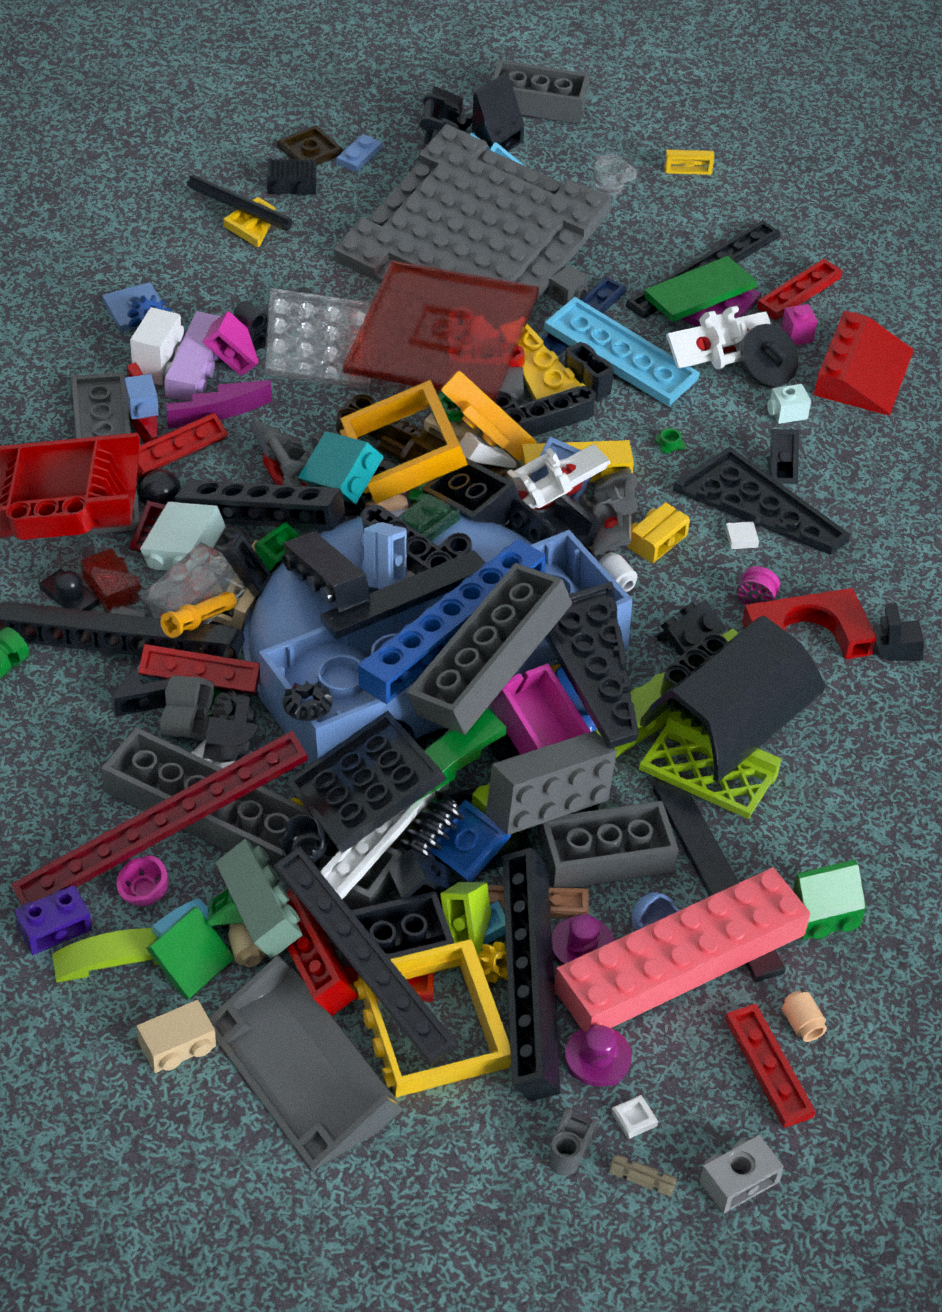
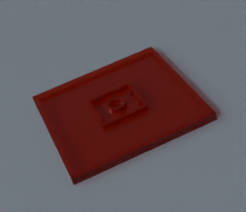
M391 261L343 364V373L410 386H417L431 380L434 389L442 391V387L457 371H461L492 401H496L538 297L539 286Z

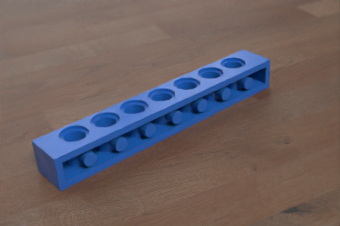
M520 539L504 547L492 560L485 562L477 572L465 578L458 587L446 593L439 602L426 609L411 624L404 626L396 636L385 641L372 655L365 657L358 665L359 687L383 703L388 704L418 679L515 563L545 573L546 554Z

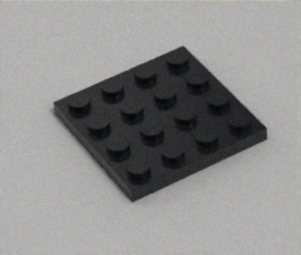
M386 711L286 782L308 812L322 824L326 835L342 854L374 830L383 826L384 823L401 811L407 809L425 794L434 790L447 778L393 715Z

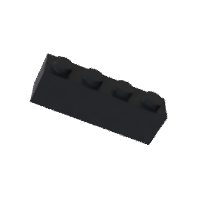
M315 531L283 542L285 554L282 555L286 569L297 575L301 582H305L313 593H317L326 604H330L336 611L341 612L371 600L366 574Z

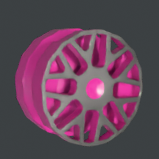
M753 566L746 569L743 573L741 582L736 589V595L743 605L773 601L780 590L781 583L777 575L771 570L760 566Z

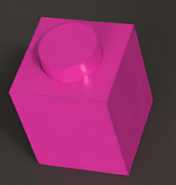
M809 304L786 307L784 309L781 329L790 336L795 345L814 342L818 320Z

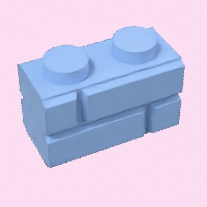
M384 522L364 528L361 539L364 546L362 571L366 574L368 586L382 589L406 579L407 529Z

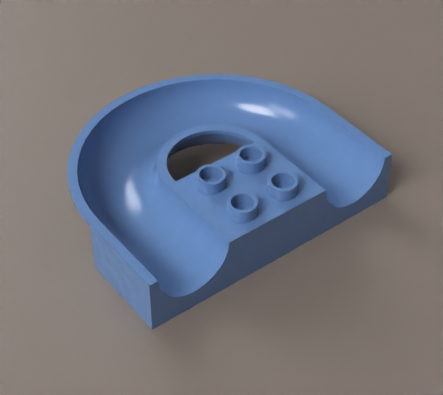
M399 509L389 511L437 546L453 533L459 532L468 535L472 542V551L474 550L485 562H489L504 547L520 539L546 554L545 573L563 579L568 594L613 581V595L618 610V624L621 628L624 651L628 650L632 598L570 530L533 544L525 537L496 523L473 521L459 512L438 509ZM361 516L336 525L333 530H324L319 533L323 539L362 570L364 546L361 541L363 535ZM283 561L274 570L262 594L256 597V603L253 609H249L243 633L245 637L243 655L245 661L260 664V678L256 693L283 732L287 734L293 730L309 758L306 761L308 766L386 711H389L395 719L400 720L414 739L438 729L446 728L417 715L406 693L413 683L388 704H385L361 689L358 677V665L365 657L372 655L385 641L396 636L404 626L415 621L426 609L439 602L445 594L335 639L321 623L320 614L334 608L330 604H326L317 593H313L305 582H301L298 579L297 575L292 571H288ZM368 586L369 593L380 590L378 589V587L373 588ZM545 638L514 676L521 673L523 677L526 671L551 661L555 655ZM306 680L312 685L320 682L322 688H329L333 699L331 710L324 717L313 721H301L290 717L283 709L282 698H284L285 689H292L294 682L300 685H304ZM309 696L307 699L302 698V704L306 702L308 699L313 700V697Z

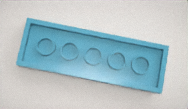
M576 297L544 323L543 330L569 346L578 342L591 346L597 356L604 358L612 365L616 375L668 407L699 378L700 372L690 366L677 369L672 355Z

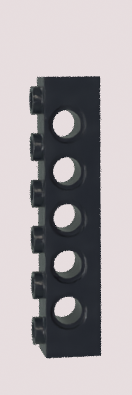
M188 480L175 496V501L178 503L218 506L224 524L279 527L287 522L292 528L333 530L346 513L341 488Z

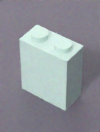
M168 502L140 548L148 567L155 570L199 574L225 528L218 506Z

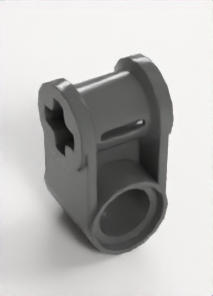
M569 1107L565 1109L551 1142L548 1162L553 1172L558 1175L567 1176L573 1174L578 1169L587 1148H590L596 1135L600 1120L596 1118L589 1120L573 1113V1109Z

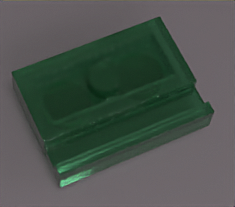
M428 494L400 514L398 518L432 541L460 520V511L457 509L455 511L451 510L450 505Z

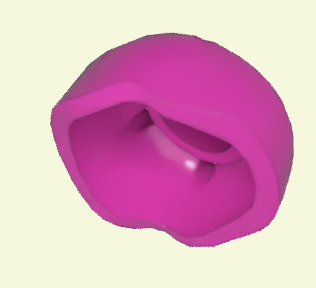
M151 855L130 860L117 877V890L121 898L127 903L138 907H147L155 904L164 896L169 884L164 864L158 858Z

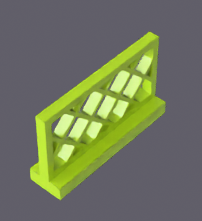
M671 712L665 728L641 761L639 770L749 819L769 786L773 785L778 777L782 759L758 748L735 768L736 771H731L719 781L723 791L713 792L708 790L706 784L716 783L713 780L714 775L702 777L699 768L712 766L714 770L709 735H702V728L700 726L691 727V719L682 720L680 713ZM667 738H670L680 743L681 746L668 749L665 741ZM699 751L707 755L708 759L695 761L692 752ZM685 754L688 762L674 764L671 756ZM665 758L668 766L657 767L651 764V761ZM692 770L695 778L686 780L680 777L678 772ZM754 776L763 780L761 784L749 785L746 777ZM739 778L743 787L729 789L726 781ZM747 794L750 801L746 807L735 802L733 797Z

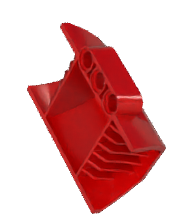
M139 433L0 446V538L16 537L20 540L71 536L85 534L93 529L131 526L137 485L140 448Z

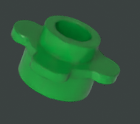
M667 428L661 434L655 436V442L661 446V452L665 454H670L674 450H684L686 447V443L681 441V433L676 429Z

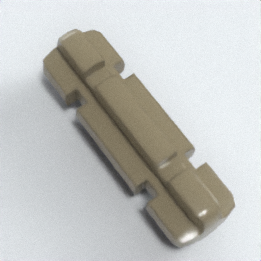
M621 1155L613 1157L609 1168L611 1174L620 1178L625 1175L627 1176L626 1180L651 1190H653V1187L658 1188L657 1192L666 1196L672 1195L677 1182L675 1176L665 1172L663 1175L658 1174L659 1170L634 1160L630 1163L628 1162L629 1158Z

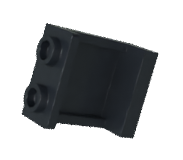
M564 494L555 499L553 508L534 510L523 500H516L508 523L533 544L570 530L584 547H589L593 545L601 522L568 494Z

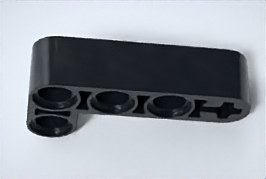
M304 287L262 311L249 301H242L235 308L233 315L248 328L254 349L257 351L260 348L264 349L273 344L277 338H283L292 333L296 327L304 326L323 315L326 309V302L314 292Z
M578 386L518 405L509 393L502 391L491 394L490 399L528 434L534 437L591 418L594 415L596 393L591 387Z
M370 505L362 512L363 533L364 528L381 522L407 529V569L415 575L472 551L471 539L464 533H453L437 546L380 505Z

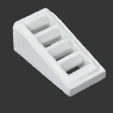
M466 432L459 443L464 456L476 463L515 468L517 465L516 461L505 450L497 446L492 447L487 441L470 432Z

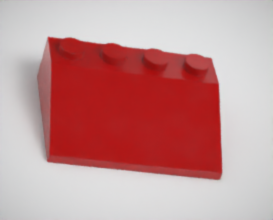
M844 310L818 372L814 396L890 416L914 349L870 317Z

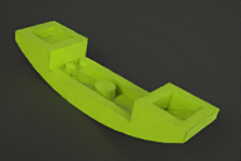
M139 928L104 933L70 944L52 954L56 982L89 977V971L154 960L146 947L158 937L152 932V928Z

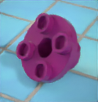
M580 914L561 921L552 932L553 957L560 965L566 964L615 941L614 936L603 922L591 915Z
M592 1025L586 1034L580 1029L567 1042L565 1063L569 1073L573 1078L587 1085L599 1087L616 1085L624 1078L631 1065L632 1052L629 1043L619 1032L607 1026Z

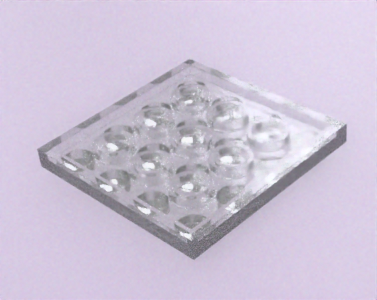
M270 288L264 375L369 389L371 380L373 303Z

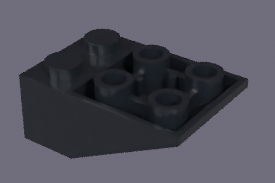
M505 72L474 92L472 133L479 139L486 141L489 147L496 142L507 152L523 143L524 121L509 74Z

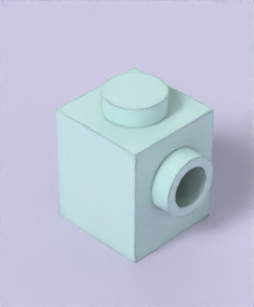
M802 384L772 388L767 408L769 414L774 415L778 424L808 419L811 400Z

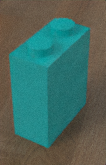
M325 431L298 478L308 487L341 488L343 500L356 504L384 456L368 442Z

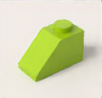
M459 882L440 893L443 912L454 943L472 939L478 955L481 952L491 917L487 882Z

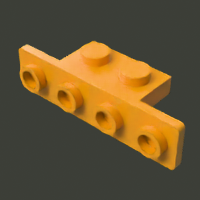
M457 371L442 387V392L461 408L464 414L462 419L472 429L478 426L484 432L482 437L492 447H495L497 444L502 449L507 450L517 461H521L522 444H537V441L461 371Z

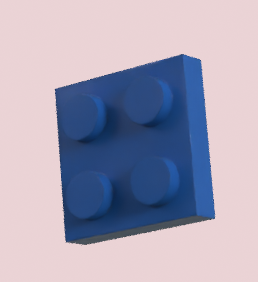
M464 800L459 807L460 812L465 818L463 820L453 818L452 821L457 826L456 831L446 828L445 831L450 839L447 841L439 838L438 842L443 849L440 851L432 848L430 851L437 859L467 882H472L509 840L511 835H506L487 815Z

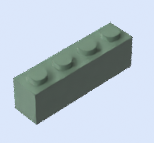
M244 839L218 859L216 865L253 943L273 959L302 936L297 925L300 918L290 905H287L286 902L290 898L285 890L277 884L280 878L275 870L267 864L270 861L267 853L261 846L254 847Z

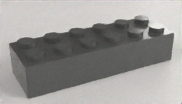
M515 563L406 692L417 715L465 735L572 605L563 579Z

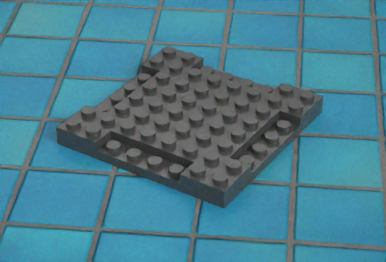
M446 124L421 151L419 163L368 219L362 217L333 251L335 261L448 316L453 311L459 309L469 311L472 319L482 316L485 322L493 327L494 332H500V327L520 321L549 286L550 277L566 266L611 212V197L570 179L565 184L488 150L486 141Z

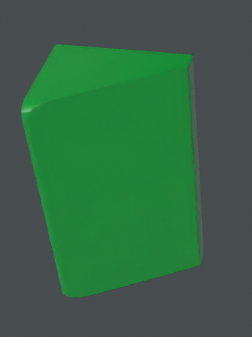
M287 522L254 544L257 555L270 573L283 561L282 555L285 554L283 542L301 536Z
M228 888L209 901L207 923L210 926L243 923Z

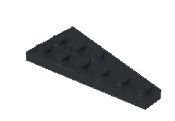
M730 446L674 482L673 491L753 522L756 525L830 555L850 540V533Z

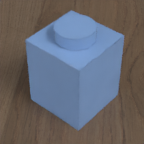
M146 374L124 378L126 400L131 418L138 419L158 416V399L152 375Z

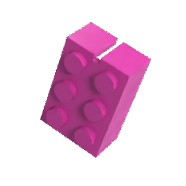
M548 663L526 671L523 677L521 673L513 676L490 704L498 719L506 726V732L520 755L591 732Z

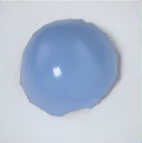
M662 892L647 893L637 901L631 912L632 926L637 931L680 910L674 905L673 900Z

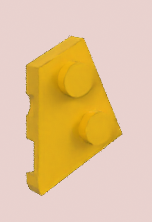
M259 197L252 200L276 211V207ZM236 210L223 218V227L257 248L261 245L271 224L240 210Z

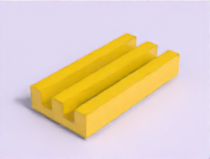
M666 150L664 171L671 174L711 175L714 151Z

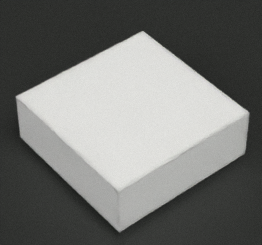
M753 522L726 523L725 531L730 549L758 548L759 540Z
M642 1095L612 1107L611 1113L628 1139L658 1126V1120Z

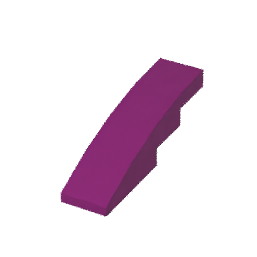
M271 380L218 384V392L192 394V401L167 403L168 429L183 427L214 412L219 420H223L272 402Z

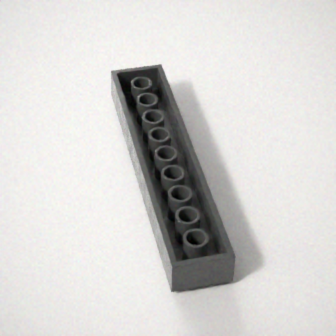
M136 727L103 765L101 771L104 792L146 811L223 768ZM260 786L182 830L228 852L246 839L254 847L259 845L264 849L270 858L267 864L275 870L274 865L284 858L279 838H282L286 832L285 822L298 814L310 813L304 806ZM328 836V845L324 855L314 863L319 871L339 851ZM388 847L342 899L350 910L381 904L395 886L388 868L398 861L403 853Z

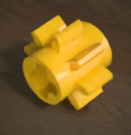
M495 941L493 946L483 944V950L478 954V958L486 975V980L496 983L498 978L508 980L507 953L504 950L505 943Z

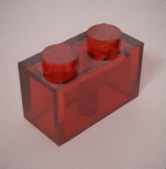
M112 548L81 560L82 578L92 593L99 597L100 604L106 613H110L113 607H128L139 602L138 591H141L140 582L136 575L129 573L123 557H118Z

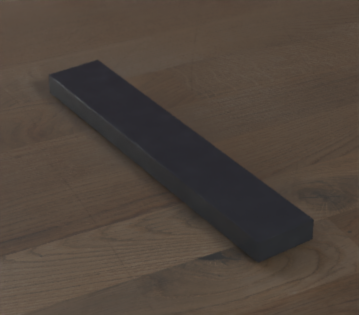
M473 550L370 593L371 600L341 612L335 609L320 614L321 623L335 639L341 638L454 590L465 578L477 572L485 561Z

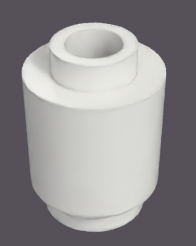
M614 552L604 555L599 560V563L625 592L632 590L637 581V573L621 555Z

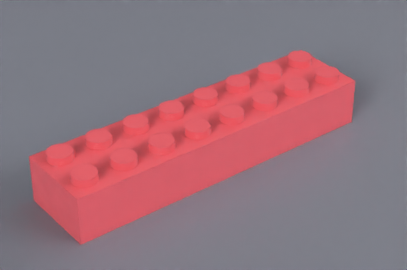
M772 867L557 967L554 985L555 992L585 1034L592 1025H604L612 1028L804 936L810 912L777 870Z

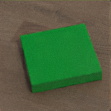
M197 906L191 908L146 947L184 999L191 998L234 959L233 954L213 927L207 923V919Z

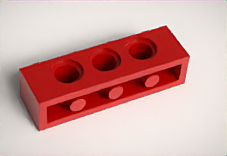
M289 890L286 893L290 900L286 903L295 910L300 918L297 925L302 936L289 945L287 949L312 998L333 1016L359 996L325 932L293 891Z

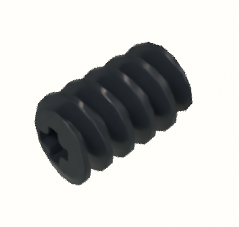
M438 790L434 792L437 800L429 799L427 802L430 810L422 809L419 813L423 821L419 819L413 821L412 825L416 831L407 829L405 832L409 841L399 840V843L406 850L410 851L413 849L434 860L435 857L430 850L432 848L440 851L443 849L438 839L441 838L447 841L450 839L445 829L449 828L455 831L457 829V826L452 821L453 818L460 820L465 818L460 812L459 805L449 796Z

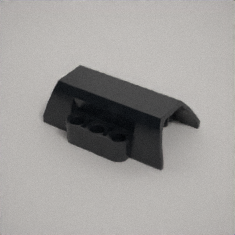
M761 616L729 642L719 634L705 636L670 664L664 673L660 691L661 697L649 707L641 718L639 725L645 728L669 707L671 712L680 711V718L682 720L691 719V727L700 726L702 728L701 734L709 735L714 764L713 780L718 783L821 695L826 685L802 643L766 616Z

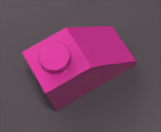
M229 311L212 322L202 341L210 350L239 375H244L258 364L259 361L248 328Z

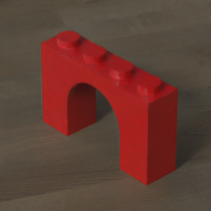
M853 588L745 605L742 618L744 629L761 616H766L784 631H786L785 628L794 623L812 622L827 628L834 635L845 659L873 654L877 637Z

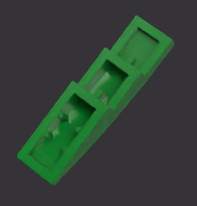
M488 708L465 735L451 730L425 750L427 755L442 770L447 780L420 799L455 780L457 770L480 758L482 748L506 735V726Z

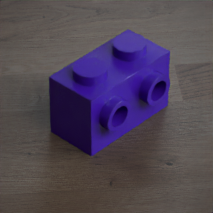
M74 885L66 889L57 890L51 895L35 902H28L14 910L17 928L32 956L92 931L90 912Z

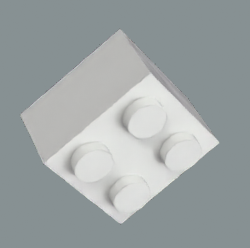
M151 307L130 339L132 364L137 363L143 375L151 374L154 384L163 386L167 372L182 343L184 327L181 326L180 314Z

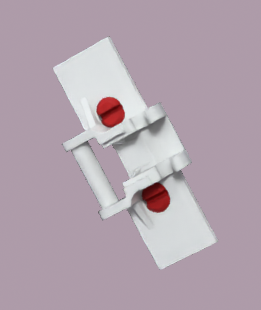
M737 306L727 308L719 315H716L715 311L704 313L699 319L701 326L666 334L677 369L712 361L715 369H721L727 364L742 361L740 350L745 334L757 325L771 324L767 312L734 318V314L739 309ZM737 350V352L725 354V353H728V352Z
M595 444L563 460H558L556 453L549 448L545 450V454L515 471L511 469L506 473L509 480L515 484L521 500L534 510H542L554 505L555 499L564 494L570 496L582 488L583 481L606 469L610 461ZM547 466L549 474L545 478L534 483L528 477V475Z

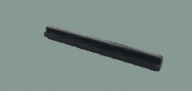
M191 175L187 181L190 189L284 231L290 230L293 224V220L290 217L201 177Z

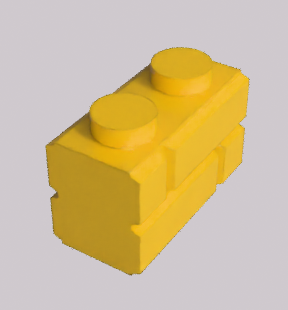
M668 503L662 504L657 509L652 508L643 521L640 523L635 522L631 525V542L627 547L650 563H655L688 535L689 516L681 511L677 512L676 508Z

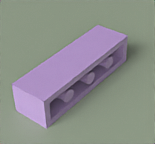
M196 311L165 377V397L190 402L192 401V394L205 393L207 377L212 378L215 369L214 362L215 360L219 361L220 358L202 341L212 322L220 316Z

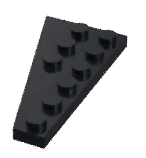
M613 581L569 594L572 605L545 637L609 749L637 741L639 734L634 703L631 700L630 680L626 671L627 663L622 633L618 624V610L614 601Z

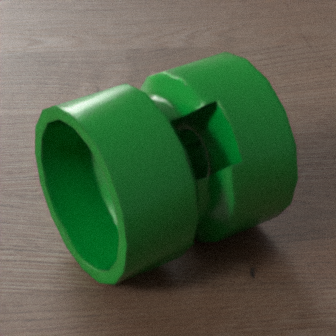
M9 627L0 630V679H2L11 671V667H17L30 655L29 648L24 639Z

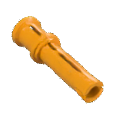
M225 591L197 605L185 604L176 612L169 611L164 613L160 620L161 628L168 637H178L184 630H194L198 628L202 621L235 608L237 604L236 597L232 592Z

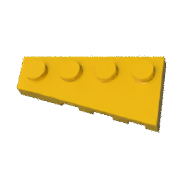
M524 320L500 327V336L505 344H517L524 349L523 381L533 400L578 386H585L574 378L575 374L568 367L565 368L560 363L559 357L553 351H549L546 348L544 341Z

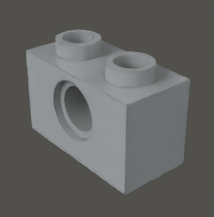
M758 1135L750 1140H740L729 1152L721 1156L719 1154L713 1155L703 1164L700 1183L721 1211L726 1213L779 1183L784 1166L761 1136ZM733 1170H741L745 1174H738Z

